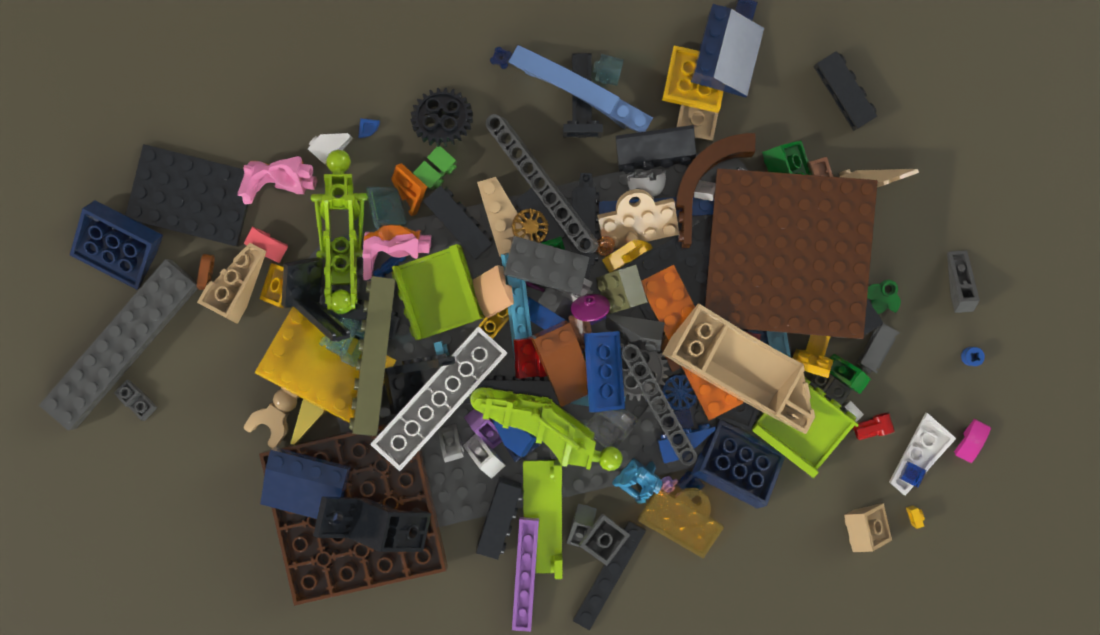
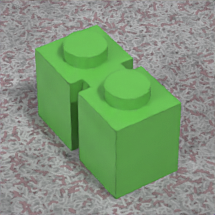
M441 146L436 147L427 157L441 170L440 173L433 169L425 160L413 172L431 190L441 186L444 182L442 180L446 174H452L457 168L455 165L457 161Z

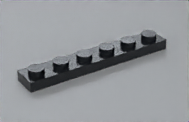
M628 521L624 528L630 534L629 538L607 566L603 565L573 618V622L589 631L646 532L645 529L631 521Z

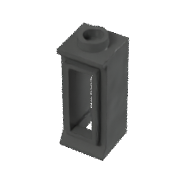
M884 323L875 328L856 362L861 365L859 369L868 374L871 372L878 373L876 369L880 368L896 339L894 337L900 334V332Z

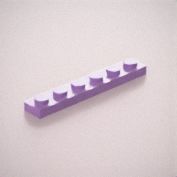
M520 517L512 621V630L531 632L539 518Z

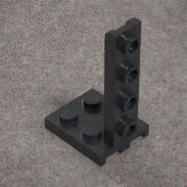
M572 53V72L592 82L591 53ZM572 95V121H567V124H563V138H601L603 124H599V121H592V106Z
M317 257L284 263L281 305L284 308L295 307L332 342H339L350 338V330L318 303L320 302L323 260Z
M446 353L405 360L402 361V365L385 368L384 380L391 415L398 414L423 387L421 370L455 364V356L446 357Z

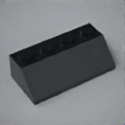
M694 125L617 135L616 153L619 172L630 173L637 169L651 170L659 166L667 168L673 166V164H691L696 158Z

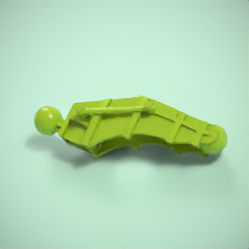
M337 149L331 151L326 159L327 167L333 174H324L325 194H312L311 200L315 202L320 250H317L316 255L317 257L325 258V304H327V310H333L337 314H345L352 309H356L358 302L357 257L363 256L364 201H367L368 195L367 193H353L352 174H344L350 167V156L344 150ZM342 195V197L336 198L335 196ZM349 209L350 241L345 237H337L332 241L331 210ZM359 216V234L357 237L354 220H357ZM321 217L325 220V231H323V235ZM339 247H345L344 250H337ZM340 264L346 265V266L343 267V268H338V267H337V266L340 265ZM332 285H350L351 294L342 289L332 293Z
M488 387L477 388L470 396L472 407L483 414V419L489 420L491 418L502 424V428L508 429L510 426L536 436V443L542 444L543 441L556 455L561 466L567 467L570 464L586 467V469L590 470L591 463L598 462L603 469L614 471L620 467L623 461L621 452L613 446L605 447L601 451L595 450L596 441L593 440L595 433L575 419L570 413H567L552 402V399L526 394H514L512 391H502Z

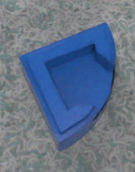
M360 118L358 137L367 138L373 135L379 128L380 120Z

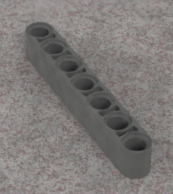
M634 344L625 345L621 350L622 357L677 458L684 465H692L697 459L696 452L642 353ZM629 347H633L636 351L633 358H627L625 355V351ZM639 364L645 367V372L642 375L635 373V367ZM647 382L654 383V390L652 392L645 391L644 385ZM662 399L664 406L661 409H655V400ZM671 416L673 418L671 426H664L663 420L665 417ZM680 433L682 441L678 444L674 443L672 440L673 436ZM691 451V459L683 460V452Z

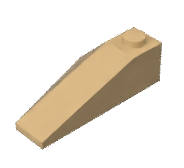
M848 169L840 172L839 175L842 178L878 180V188L917 174L919 171L918 169L856 170L851 172Z
M249 243L233 259V263L227 269H223L220 272L221 275L214 282L211 281L205 287L197 303L238 324L248 306L267 251Z

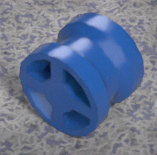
M967 347L961 353L962 362L968 366H979L985 359L984 352L977 347Z

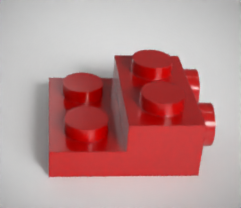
M531 338L514 339L516 378L547 376Z

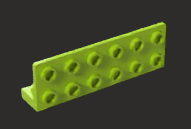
M524 460L523 517L539 518L535 573H555V579H562V466L559 460Z

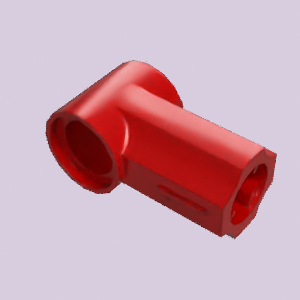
M890 413L873 416V419L859 422L858 427L854 426L853 428L857 440H863L876 435L884 436L895 432Z

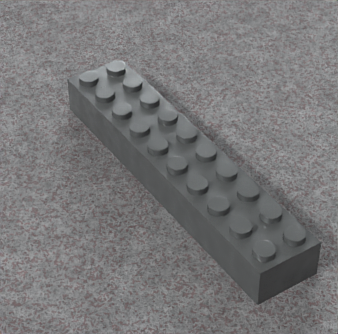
M165 259L39 406L68 431L77 429L197 290V281L173 260Z

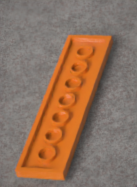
M674 265L641 281L646 298L657 320L665 322L664 334L668 342L695 308ZM682 367L708 420L743 404V401Z

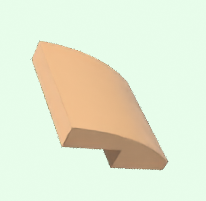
M497 265L473 279L475 295L486 318L514 304L512 286L506 284L505 275H503L504 266Z

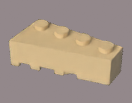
M493 177L477 182L501 258V254L509 253L514 237L512 222L518 213L497 178ZM516 223L515 227L516 229H521L522 225ZM520 231L517 234L521 236L522 234H524V232ZM525 235L524 239L529 240V235Z

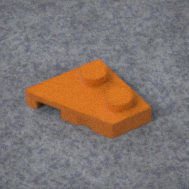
M400 163L396 165L391 180L395 188H397L402 201H407L411 208L408 212L413 216L418 213L427 186Z

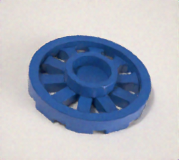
M684 374L671 376L663 386L662 392L666 399L674 396L671 402L668 401V403L675 410L691 408L697 401L696 395L688 393L693 391L692 387L687 388L690 384L688 379L683 385V379H687ZM675 378H678V379H679V384H678V385H677V383L675 382ZM671 382L674 388L668 386V383ZM665 390L672 391V393L666 394ZM686 397L693 399V401L690 403ZM678 399V406H674V403ZM682 400L686 403L684 407L682 406Z

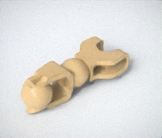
M281 387L275 393L273 403L269 404L267 408L257 410L250 415L244 425V430L252 432L260 424H265L271 429L268 446L272 449L279 446L288 433L287 416L296 407L299 396Z

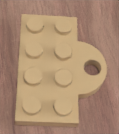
M633 189L621 195L616 204V211L597 215L604 251L621 248L632 240L648 242L675 236L679 233L674 199L670 198L654 202L652 196L641 189ZM632 197H639L636 203H630L629 201Z

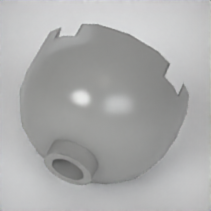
M662 169L642 170L643 172L637 175L636 171H633L626 175L629 190H644L652 196L653 200L655 196H658L664 190L666 185L665 171L662 172Z

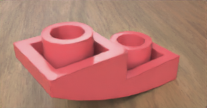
M253 226L244 241L246 246L251 243L267 251L265 257L277 263H280L288 248L287 244L270 237L269 233Z

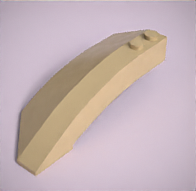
M701 304L696 305L673 334L662 353L716 387L804 434H807L815 418L814 409L811 408L809 398L811 396L808 383L805 382L803 373L805 371L803 363L763 343Z

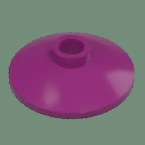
M599 294L580 296L571 305L573 316L581 321L599 320L606 316L610 310L609 300Z

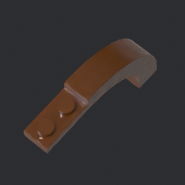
M756 133L737 134L713 143L704 149L687 168L679 185L675 200L676 210H682L679 211V223H682V230H679L678 242H682L681 248H690L692 244V203L698 182L710 169L724 161L741 157H753Z

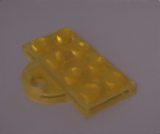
M696 488L683 489L675 497L660 489L658 494H653L638 517L639 522L702 558L705 557L724 529L723 524L709 517L711 512L710 501L703 491ZM693 496H700L702 498L701 502L697 504L691 502Z

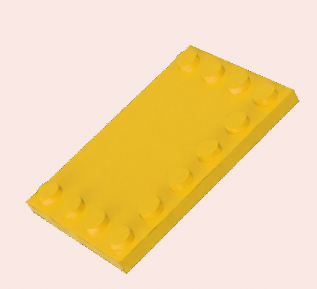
M292 307L257 367L255 374L350 423V417L354 418L355 410L351 409L352 399L357 396V390H354L355 378H359V370H356L357 358L361 359L362 351H358L360 340L350 336V338L339 342H332L295 307ZM386 355L385 368L393 367L397 360Z

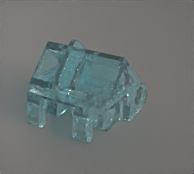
M341 318L340 322L350 330V338L339 342H332L325 336L322 337L319 344L321 346L327 345L326 349L339 355L341 361L356 367L357 358L362 353V351H358L359 341L352 355L347 350L355 335L361 337L360 339L364 338V331H361V324L357 320Z

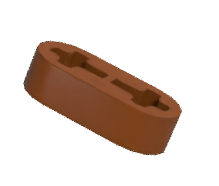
M202 255L197 279L198 290H204L212 281L215 263L214 255Z

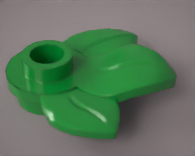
M888 279L880 284H872L868 287L867 298L871 300V304L877 314L883 313L887 308L896 313L901 305V299L897 294L898 285L895 281ZM887 285L891 288L889 293L885 291Z

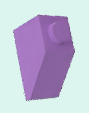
M475 409L464 417L471 429L490 448L494 449L502 442L491 418L489 420L483 419V414Z

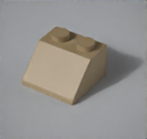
M884 503L855 509L844 515L845 525L849 533V542L853 552H873L892 541Z

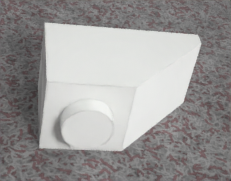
M348 133L320 134L319 137L315 136L310 141L308 150L327 166L326 159L328 154L333 150H343L352 141L353 137Z
M477 434L473 435L463 445L479 469L491 479L506 466L496 452Z

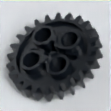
M437 88L436 93L429 90V96L423 93L424 99H417L418 105H413L414 111L411 112L412 118L410 119L413 131L416 132L417 137H421L423 142L428 140L430 146L436 142L437 147L441 143H444V146L447 147L448 142L455 145V139L462 141L460 135L467 136L466 130H471L470 123H473V111L467 98H462L461 92L455 95L454 89L448 93L447 88L443 92H440V89Z

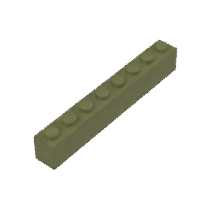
M372 276L371 280L366 283L365 292L369 293L368 300H364L363 312H367L366 320L362 319L361 331H364V338L360 339L358 351H362L361 359L357 358L356 370H359V378H355L354 390H357V396L352 399L351 409L355 410L354 418L350 417L349 429L352 430V434L377 436L395 279Z

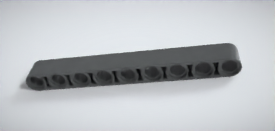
M490 115L486 120L487 129L576 248L583 253H594L598 248L597 239L509 122L499 115ZM499 120L500 125L495 129L494 124ZM511 135L510 142L506 144V137ZM521 149L522 156L517 158V151ZM533 164V171L528 173V166ZM544 179V186L539 188V181ZM555 194L556 201L551 204L550 197ZM567 209V217L563 219L561 212ZM578 224L579 231L578 233L574 234L572 230L573 226ZM587 239H589L591 245L589 249L586 250L584 248V242Z

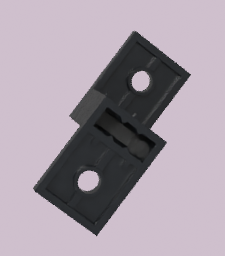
M322 496L313 536L317 538H349L379 552H423L431 513L426 511H398L368 498ZM338 514L337 519L333 521L334 516Z

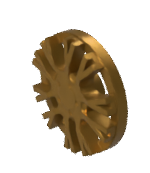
M535 209L522 210L513 219V235L520 238L529 235V240L534 241L532 236L534 234L535 242L540 243L547 235L548 221H546L540 211ZM524 213H529L530 218L527 219ZM540 217L543 223H538L537 219ZM516 223L521 224L522 228L516 229ZM520 231H523L524 234H522L521 236L517 234ZM537 231L543 233L541 238L537 235Z

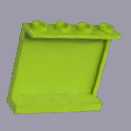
M455 244L448 249L411 262L392 266V277L398 284V296L404 303V315L409 319L411 325L409 328L413 338L415 337V340H421L485 318L475 295L473 280L461 245Z
M805 377V382L808 383L811 396L809 398L811 408L814 409L815 418L807 434L790 427L764 412L753 424L752 431L811 477L815 478L819 473L817 469L854 426L858 427V423L856 421L857 417L848 410L845 413L840 409L841 405L833 398L831 401L825 397L826 393L819 387L814 389L809 385L811 381Z

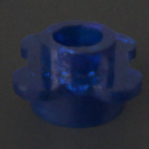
M496 47L490 62L493 65H499L502 69H506L512 53L501 47Z

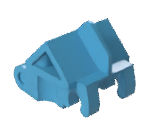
M633 458L621 471L620 475L615 477L612 484L615 487L619 486L635 498L638 504L646 503V500L653 495V492L659 493L663 482L654 473L656 466L653 461L645 467ZM638 483L641 485L642 490L639 493L631 486Z

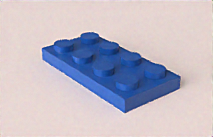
M620 331L585 333L584 343L589 412L625 409Z

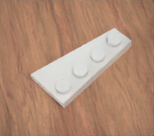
M925 412L889 483L906 496L956 438Z

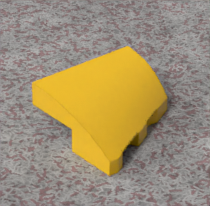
M632 240L602 259L609 273L635 260L643 253L650 251L653 247L646 241Z

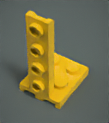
M810 335L806 351L796 349L792 358L803 363L805 371L828 378L833 360L825 357V353L831 336Z

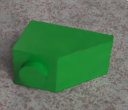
M833 354L830 358L833 360L830 375L856 393L861 394L871 378L861 369Z

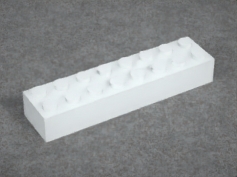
M478 326L451 355L455 356V364L441 366L370 445L401 471L506 356L507 352Z

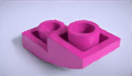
M973 419L964 431L965 438L955 449V455L972 463L982 449L991 427Z

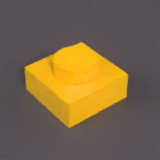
M913 505L906 507L911 525L916 529L924 527L923 520H925L922 510Z

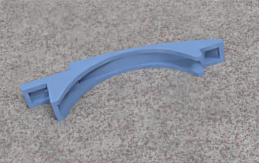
M519 45L509 60L510 64L525 71L529 76L551 83L585 101L623 129L628 127L637 133L645 132L653 117L619 99L620 97Z

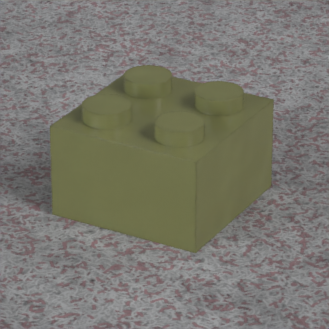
M636 265L596 277L601 295L610 302L608 314L648 302Z

